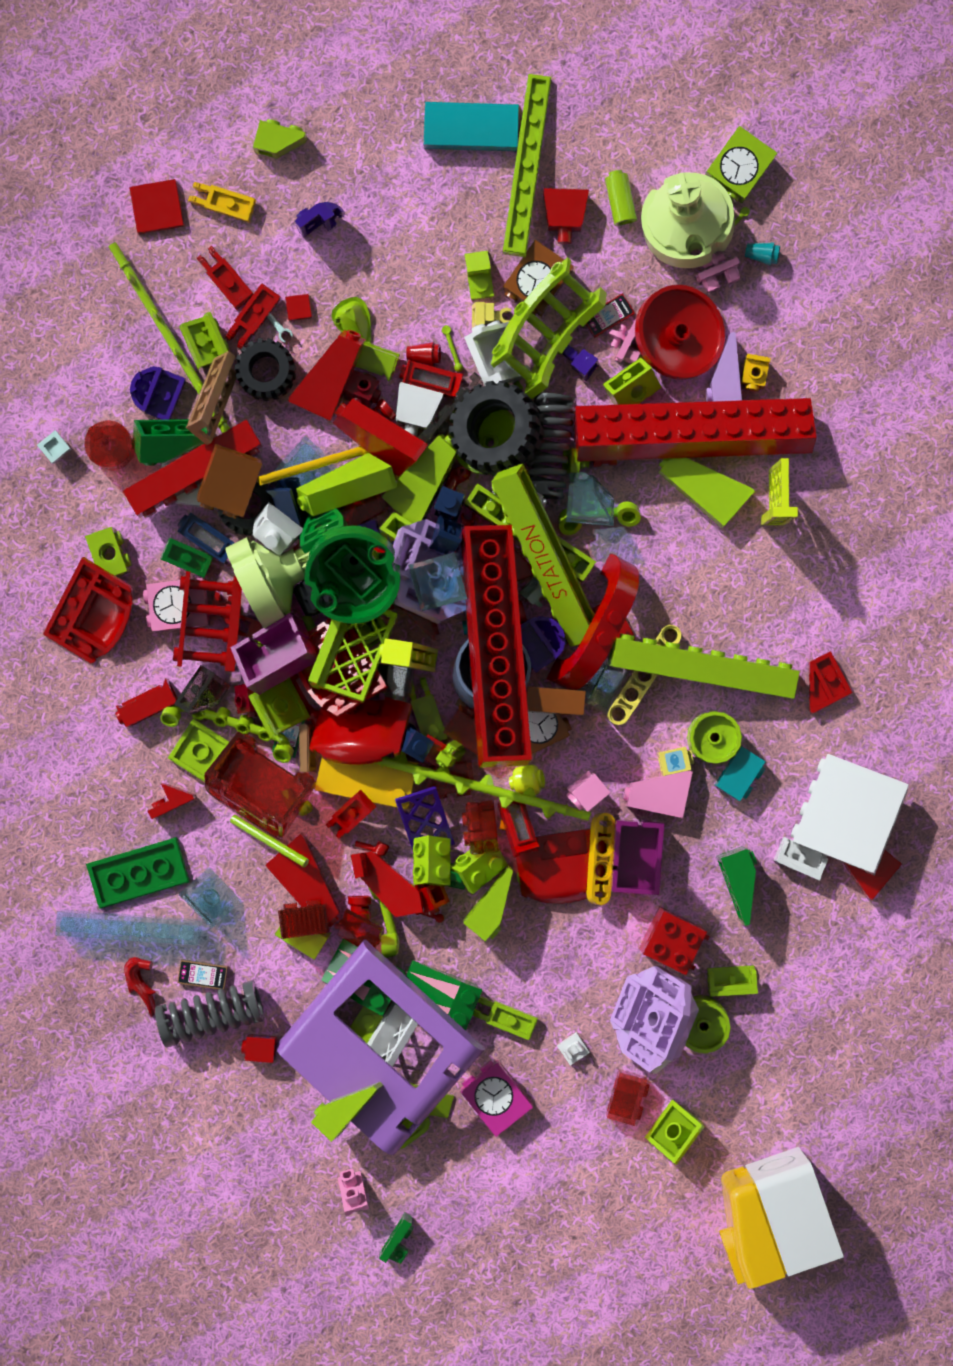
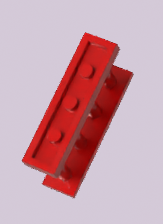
M186 571V575L180 577L179 590L184 591L179 647H174L173 661L177 662L178 667H182V660L220 663V666H225L224 671L234 672L236 660L230 647L237 644L242 588L236 576H233V581H228V583L190 579L191 572ZM189 589L227 592V595H231V605L226 604L225 607L188 603ZM187 612L225 616L226 619H229V627L224 628V630L186 627ZM185 636L221 639L223 642H227L226 652L218 654L183 650Z

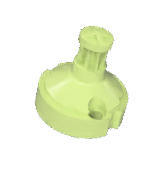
M685 172L666 178L664 185L659 190L652 189L648 194L641 214L644 238L651 252L664 263L678 268H695L710 263L712 261V254L717 251H725L734 233V209L728 192L713 178L699 173ZM693 250L701 251V254L697 256L691 255L690 253Z
M249 537L226 547V553L236 578L263 628L268 627L290 613L294 585L305 580V568L309 552L304 554L302 548L297 550L292 548L282 555H277L256 541H251Z

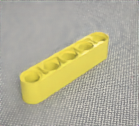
M675 625L663 627L655 637L657 645H666L667 641L664 639V632L667 629L675 632L676 639L672 643L678 644L681 639L680 629ZM634 670L607 712L608 720L615 725L626 723L658 674L650 673L649 680L643 682L638 678L639 671ZM628 688H633L637 691L635 701L630 702L625 698V691ZM619 707L624 711V718L621 721H615L612 717V711L615 708Z

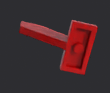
M369 851L351 855L355 878H361L395 917L424 912L421 891L377 853Z

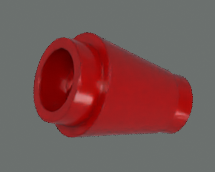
M430 342L407 346L406 359L435 365V363L441 362V345Z

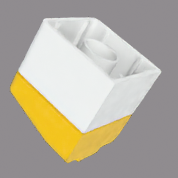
M799 1147L747 1164L745 1168L741 1166L732 1169L722 1175L721 1184L727 1228L719 1230V1234L738 1285L745 1283L749 1289L756 1288L785 1278V1274L791 1276L844 1257L813 1167Z

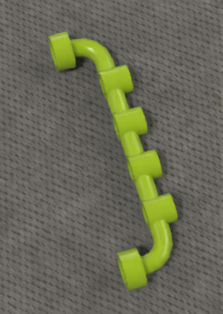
M203 700L196 701L195 705L177 703L172 707H166L160 716V720L164 725L175 727L181 718L180 712L190 713L197 720L205 718L212 720L219 727L227 725L236 728L241 734L252 733L258 735L263 741H277L279 743L273 751V757L281 763L289 762L294 753L289 739L284 734L280 733L270 738L264 725L258 726L253 724V718H247V714H243L239 719L230 717L231 712L225 707L219 708L217 712L208 710L209 705Z

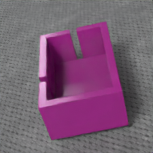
M291 612L253 634V638L264 646L247 637L230 647L246 687L258 695L315 663L318 656L312 642L308 640L310 636L303 620Z
M615 819L613 866H616V869L612 870L611 892L659 895L664 835L663 823L641 821V825L638 826L637 821Z

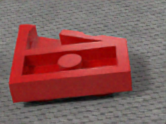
M831 651L808 662L809 711L811 714L852 693Z

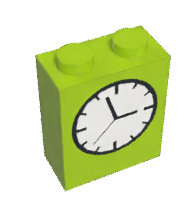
M739 126L708 168L705 175L719 182L728 192L732 202L737 203L739 201L743 203L773 162L777 152Z

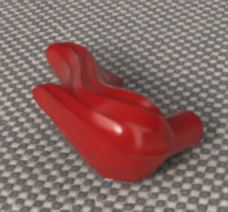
M138 957L129 958L124 966L129 993L131 994L133 991H136L152 1018L155 1015L156 1007L152 994L156 993V991L146 985L142 979L140 969L150 971L153 967V962Z

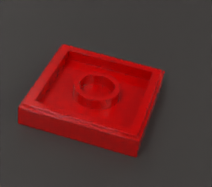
M176 179L129 187L138 235L184 227Z

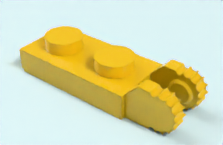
M198 182L193 183L192 187L195 190L208 193L206 200L196 196H189L188 202L250 223L257 202L255 198L214 185L208 186Z

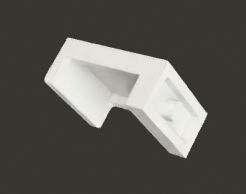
M498 320L487 326L480 324L471 329L472 333L464 337L484 386H486L485 383L487 381H494L498 385L499 381L512 384L523 379L505 361L495 368L491 366L492 351L498 344L509 322L500 323Z

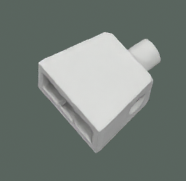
M400 382L396 422L405 425L404 430L416 437L419 429L429 431L443 401L444 394Z
M268 502L254 520L253 536L262 542L266 548L271 549L277 555H282L299 538L303 528Z

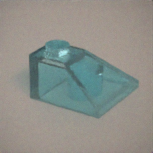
M583 472L570 473L566 522L614 525V497L594 475H588Z
M457 552L408 565L421 611L468 599Z

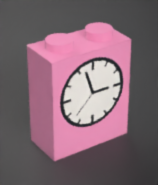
M194 578V579H193V580H203V581H205L204 578ZM180 580L146 584L147 590H143L145 604L149 605V613L146 614L148 628L151 627L152 632L181 629L184 591L179 590ZM189 589L188 603L208 605L207 590ZM187 612L186 627L211 625L209 614Z

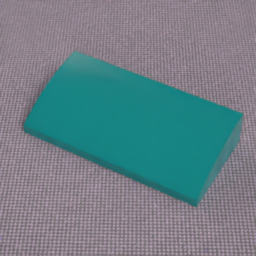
M425 102L424 149L517 152L519 104Z

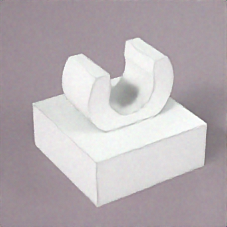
M577 1032L557 1045L570 1066L590 1053Z

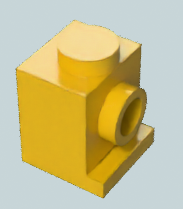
M747 354L744 360L740 385H745V389L749 391H759V388L763 389L766 384L771 358ZM752 369H758L760 375L753 376Z

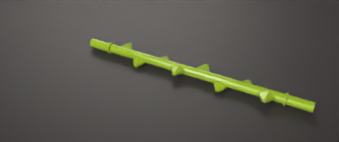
M116 242L110 244L108 247L120 265V270H123L197 393L200 394L203 386L202 381L135 274L130 261H127ZM223 416L217 427L222 433L230 429L227 419L225 420Z
M403 751L394 758L381 757L383 761L375 763L381 765V767L386 766L412 773L416 785H420L426 778L455 785L459 795H463L471 789L499 797L501 807L505 809L515 801L541 808L545 818L548 819L555 813L586 821L590 819L591 812L579 810L568 806V804L563 805L537 798L533 788L529 787L525 792L519 793L494 786L492 777L489 774L478 782L449 773L448 767L443 768L440 766L437 770L411 764L407 762L406 754Z

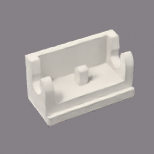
M783 837L774 861L820 881L828 858L827 855L799 844L796 845L793 843V840Z

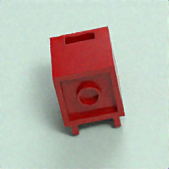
M659 906L639 950L643 955L686 975L689 969H695L696 966L692 962L703 940L708 941L710 936L706 935L707 931L701 926Z

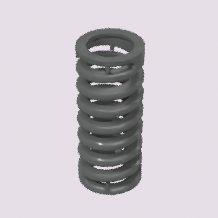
M539 393L533 398L534 403L540 410L539 414L543 417V425H573L572 419L559 418L545 413L561 412L572 414L575 412L573 404L576 402V398L556 393ZM541 426L545 430L544 438L569 439L572 437V433L569 431ZM539 438L542 446L539 451H534L533 455L535 458L532 462L526 461V465L532 468L526 471L536 492L544 496L543 498L564 499L563 489H556L555 492V490H548V488H565V482L540 477L539 475L566 476L567 470L540 463H568L569 458L546 453L541 450L569 451L570 445Z
M250 980L242 984L245 997L242 1000L246 1003V1012L240 1001L237 987L235 985L230 986L234 1016L228 1005L224 989L221 988L217 991L222 1020L216 1009L213 994L207 992L205 998L209 1010L210 1024L204 1013L199 995L193 997L197 1014V1026L192 1017L188 1000L186 998L181 1000V1007L185 1018V1030L180 1021L175 1002L169 1003L173 1027L168 1025L170 1020L167 1019L165 1011H167L166 1004L156 1006L155 1018L163 1045L166 1048L179 1044L180 1039L184 1042H189L192 1036L201 1039L205 1032L212 1036L216 1033L217 1028L221 1032H226L229 1025L237 1029L240 1027L241 1021L247 1026L253 1022H263L264 1011L255 981Z

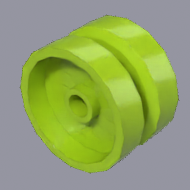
M711 711L702 713L693 719L688 727L686 739L688 747L695 757L704 762L717 764L726 762L735 756L740 748L742 735L740 727L734 718L726 713ZM712 733L718 734L717 738L719 740L717 742L711 740L710 736Z
M706 995L693 996L699 1011L685 1046L698 1053L715 1052L729 1038L731 1029L729 1017L722 1004L715 998ZM702 1022H705L704 1027H700Z

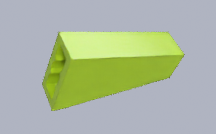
M439 435L420 455L418 460L396 481L397 487L386 491L382 496L397 513L412 524L426 519L458 456L457 450L451 444L452 437L450 435L446 437Z
M367 453L296 488L299 496L297 503L301 510H305L312 516L389 491L397 487L392 466Z
M688 458L663 459L659 464L662 468L659 474L721 528L728 523L755 492L751 487Z

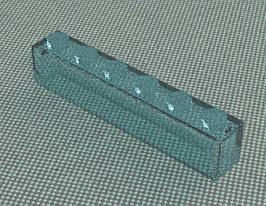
M60 910L57 912L55 936L198 945L201 943L202 919Z

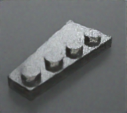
M476 372L469 377L472 380L470 385L464 388L461 387L456 392L454 403L452 405H445L437 416L438 422L432 421L418 436L428 446L439 435H446L449 432V427L452 423L450 421L451 413H456L457 409L454 406L457 401L460 403L463 401L464 397L462 395L466 391L473 392V387L478 384L484 387L482 378Z

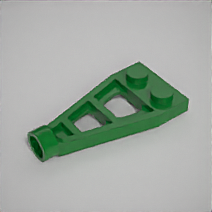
M336 508L315 516L308 515L300 535V547L304 554L310 552L317 540L327 532L347 526L343 515Z

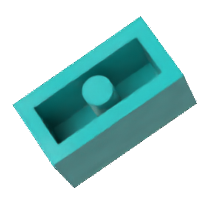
M740 746L714 786L737 801H741L742 798L746 799L753 789L750 785L754 779H759L766 768L763 765L766 761Z

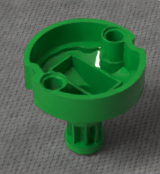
M343 526L324 534L310 550L305 568V584L312 588L311 601L314 606L327 617L350 624L364 623L382 615L393 604L400 587L401 570L400 565L394 563V547L378 532L362 526ZM382 547L385 549V552L379 553L374 548ZM323 595H329L333 598V600L330 602H324L321 599V597Z

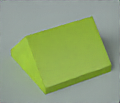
M671 1100L644 1138L677 1165L705 1126L699 1118L674 1100Z

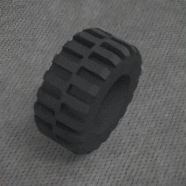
M487 381L484 387L478 384L473 387V392L466 391L462 395L464 397L461 403L457 401L454 406L457 409L456 413H451L450 416L453 426L449 427V435L453 437L451 444L457 450L458 456L473 469L485 475L490 473L493 477L498 472L524 464L527 460L532 462L535 458L533 455L534 451H539L542 446L539 438H544L545 431L541 427L544 421L543 417L539 414L538 406L519 387L514 384L509 385L505 381H499L498 385L494 381ZM510 410L515 416V427L511 437L498 447H482L479 443V429L484 419L493 412Z

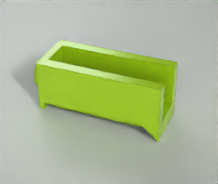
M365 342L355 367L381 376L385 374L387 380L390 381L393 378L400 353Z

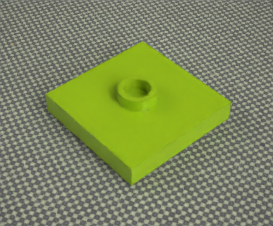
M290 678L261 695L253 693L248 696L270 738L310 718Z
M192 719L168 759L208 784L233 746V743L196 719Z

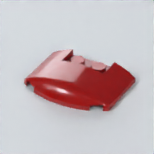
M82 557L43 635L90 664L95 662L96 658L107 654L116 645L127 627L132 611V586L85 557Z
M331 618L308 631L310 636L308 640L312 642L317 655L332 621ZM355 628L346 631L344 636L347 644L360 638ZM362 642L349 648L354 658L367 653ZM347 649L337 653L336 661L338 666L352 660ZM370 657L356 663L361 673L371 669L372 666ZM314 664L298 673L310 696L323 709L333 713L336 717L342 716L363 703L322 688L319 690L311 687L308 679ZM354 664L341 670L345 680L359 675ZM378 669L365 701L387 688ZM337 671L329 675L326 684L335 686L343 682L339 672ZM359 679L348 684L351 692L361 695L364 685L362 680Z
M388 697L385 698V701L366 700L340 717H336L333 713L320 707L309 749L313 753L317 751L322 755L323 759L349 765L383 761L381 757L394 752L396 757L401 753L412 705Z
M591 828L535 836L540 846L538 850L533 853L531 850L521 853L519 857H516L521 896L550 904L572 903L587 899ZM598 833V837H607V834ZM521 838L519 839V842L527 840L528 838ZM601 840L597 844V850L603 854L607 847L606 843ZM602 864L597 865L595 870L598 877H602L605 874V868ZM595 881V884H604V881Z

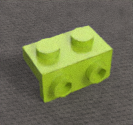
M207 312L203 317L182 323L179 326L198 370L211 366L214 358L229 351L226 340L220 334L219 323L216 318H213L211 312Z
M430 835L414 838V885L450 886V838Z
M483 838L477 841L465 854L460 855L450 865V868L459 874L468 892L474 894L508 864L497 844Z

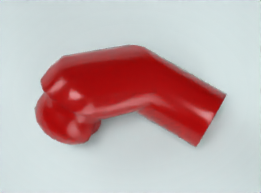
M462 465L454 468L444 487L455 491L458 484L469 479L471 471Z

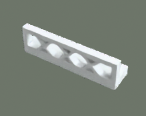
M392 1001L367 1043L392 1067L418 1025L403 1009L395 1005L394 1001Z

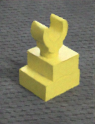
M475 302L472 305V328L498 320L500 323L510 322V320H504L502 314L509 313L511 309L503 308L500 311H494V303Z

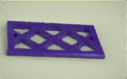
M436 786L395 799L412 850L414 838L424 836L421 832L426 825L436 829L432 836L438 837L440 832L443 831L451 839L450 846L455 845ZM430 794H433L435 798L433 805L422 800ZM410 801L415 804L408 813L403 810L402 803ZM419 805L430 809L425 818L414 815ZM434 812L440 813L442 819L440 824L429 821ZM411 819L421 823L416 832L410 830L408 823Z

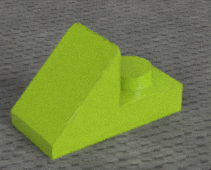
M488 251L464 254L471 300L494 297Z

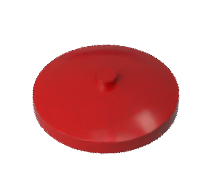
M670 285L654 292L643 302L636 317L635 337L641 355L656 372L668 378L686 380L707 372L715 365L724 348L725 328L717 306L707 295L687 285Z

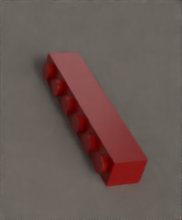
M246 419L213 438L212 443L208 445L204 443L124 489L123 493L135 514L140 518L142 516L148 518L157 513L156 508L161 505L169 506L178 500L177 496L185 492L187 495L197 490V485L202 482L215 444L253 457L260 453L259 449L263 446L248 420Z

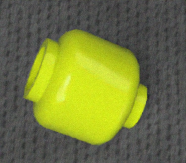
M533 764L516 767L513 770V775L509 777L511 790L523 793L530 787L534 789L535 795H538L542 788L545 787L543 770L538 769Z

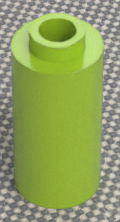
M622 170L609 172V176L605 178L614 225L621 226L636 222L637 216L628 174L623 173Z

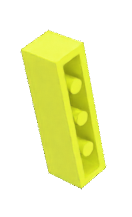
M385 639L384 644L380 647L379 655L382 658L381 663L435 672L438 649L413 642Z

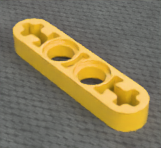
M597 813L591 821L587 899L594 905H605L611 897L615 819L609 813ZM603 820L607 822V826L603 827L599 822ZM598 833L607 834V837H598ZM601 840L606 843L607 847L603 854L597 850V844ZM599 864H602L605 868V874L602 877H598L595 872ZM595 881H604V884H595ZM595 892H602V897H596Z

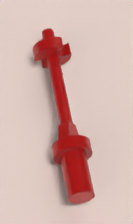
M295 674L290 679L310 715V718L307 720L311 721L315 728L319 711H315L309 705L296 682L300 677L298 674Z

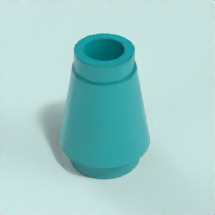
M775 242L747 243L746 258L769 266L778 264L780 245H775Z

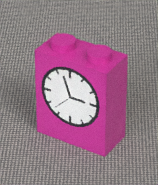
M498 1059L494 1063L491 1060L480 1068L482 1071L476 1077L471 1075L461 1083L463 1085L461 1094L495 1137L533 1108L532 1102Z

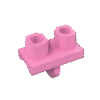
M712 254V261L702 266L703 269L710 266L712 268L698 273V277H696L698 284L702 283L704 289L709 294L720 288L716 278L719 275H724L728 285L739 281L740 274L737 267L740 263L737 257L719 264V262L726 260L724 254L718 256Z
M636 319L627 336L624 335L627 329L624 325H620L618 331L610 330L609 336L613 338L611 347L617 349L619 343H623L615 359L619 363L625 361L632 364L640 355L639 351L630 347L632 341H636Z
M353 1169L342 1171L338 1182L346 1216L351 1215L355 1211L369 1209L361 1171L354 1172Z

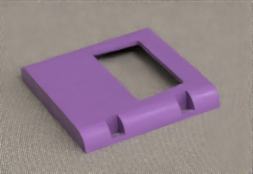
M366 939L358 946L275 1046L279 1055L329 1102L381 1082L383 1086L353 1119L352 1123L381 1150L390 1155H394L485 1050L478 1041ZM367 980H371L443 1046V1051L417 1088L413 1087L335 1014V1011ZM452 1063L460 1068L455 1075L448 1070ZM405 1118L413 1122L409 1129L402 1124Z

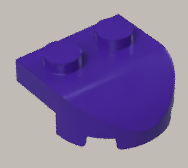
M321 202L310 209L305 208L300 211L296 216L297 219L294 221L298 232L305 238L322 224L327 231L331 230L337 225L336 217H344L345 211L335 203Z
M152 366L141 372L139 371L134 376L130 385V394L135 405L145 414L160 420H171L187 379L163 370L161 367Z
M533 617L521 625L522 644L530 657L531 667L537 673L560 656L565 646V634L560 624L549 617Z

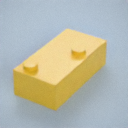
M322 757L315 790L352 798L361 789L372 802L397 807L396 798L412 794L414 778L412 773L386 766L381 767V765L375 763L349 765L328 761ZM407 760L408 763L418 765L417 762ZM410 801L402 803L403 809H409Z

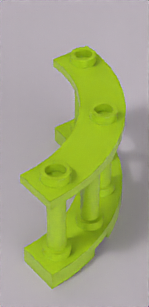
M568 257L561 263H555L550 269V273L533 289L524 302H520L515 307V314L492 351L491 366L495 368L505 361L526 380L525 393L531 399L548 388L549 380L555 367L552 362L556 354H562L573 339L570 334L579 324L583 327L606 304L607 293L601 287L595 292H588L569 274L571 259ZM561 280L583 299V302L574 311L565 307L549 292ZM542 299L563 317L564 322L554 332L532 313ZM526 321L547 338L548 343L541 353L536 351L518 335ZM514 344L533 360L534 367L532 371H529L511 355Z

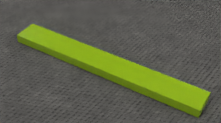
M528 74L502 254L526 257L551 77Z

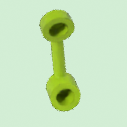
M628 501L620 503L617 508L579 511L577 508L568 507L558 516L559 529L565 535H573L580 530L583 520L617 517L622 525L632 527L641 520L640 510L636 504Z
M369 888L374 900H379L387 934L381 935L382 955L385 958L396 956L399 952L400 941L393 915Z

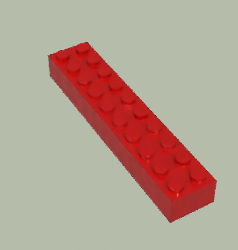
M811 398L575 406L574 413L577 462L813 453L817 439Z
M512 525L464 526L462 530L461 551L479 768L527 766L532 760Z

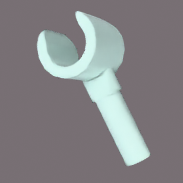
M272 314L267 317L278 331L281 342L286 343L281 337V334L285 331L293 337L291 330L284 329Z

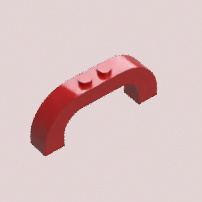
M609 554L600 572V575L608 579L607 590L580 645L568 659L561 660L557 658L546 678L567 690L580 689L597 673L635 601L639 586V571L635 565L615 554Z

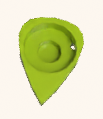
M358 297L342 300L332 310L331 318L334 325L341 333L344 330L356 331L361 335V338L366 339L365 342L370 343L371 321L366 303Z

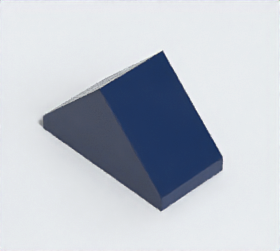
M439 515L429 548L452 556L462 540L461 523Z

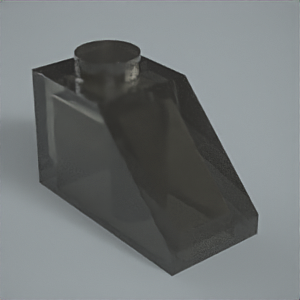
M200 665L174 704L188 714L193 715L218 705L231 685Z

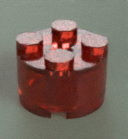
M105 420L96 423L88 429L84 442L85 451L89 459L105 470L115 471L124 468L135 455L133 435L122 424L116 421ZM109 441H112L115 444V446L111 447V450L106 448V445L109 444Z

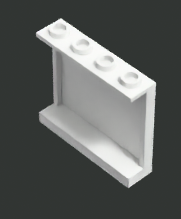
M827 754L826 759L822 758L818 765L817 771L820 774L817 781L813 780L808 793L811 794L809 802H804L799 815L803 816L800 824H795L792 830L791 837L794 838L793 843L865 870V872L875 876L907 795L909 784Z

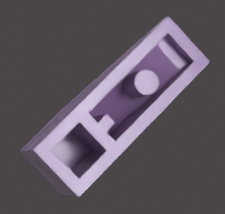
M736 332L729 334L709 384L710 388H706L707 402L742 400Z

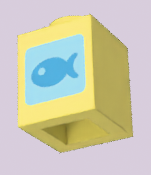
M686 747L657 752L662 776L691 770L690 765L694 764L691 750L687 751Z

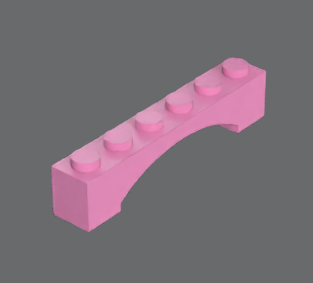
M588 770L566 788L569 792L566 796L577 809H585L587 812L611 793L596 774H591Z

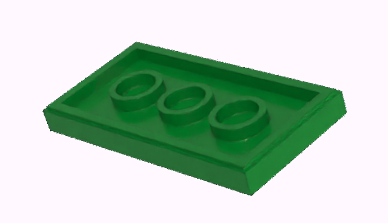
M177 837L86 864L99 909L190 882Z

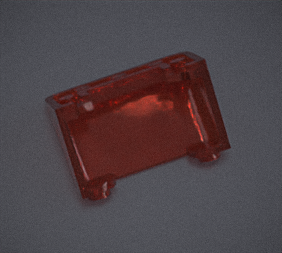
M239 731L204 773L205 789L213 798L279 840L287 833L316 786V781H314V778L309 773L297 772L295 775L291 774L259 753L256 740L248 734L243 735Z

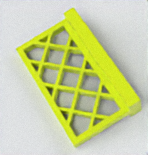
M781 458L769 469V510L761 516V525H786L798 517V507H789V458Z

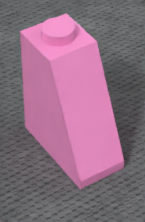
M684 771L631 782L630 787H625L623 800L627 801L626 806L683 818L692 772Z

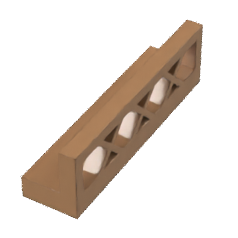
M230 351L213 359L186 426L190 432L206 445L212 443L237 379L236 371L231 368L235 356ZM207 427V434L201 429Z

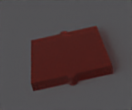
M349 909L345 910L343 918L339 921L340 927L337 935L356 946H359L366 939L376 949L377 945L381 942L380 936L383 928Z

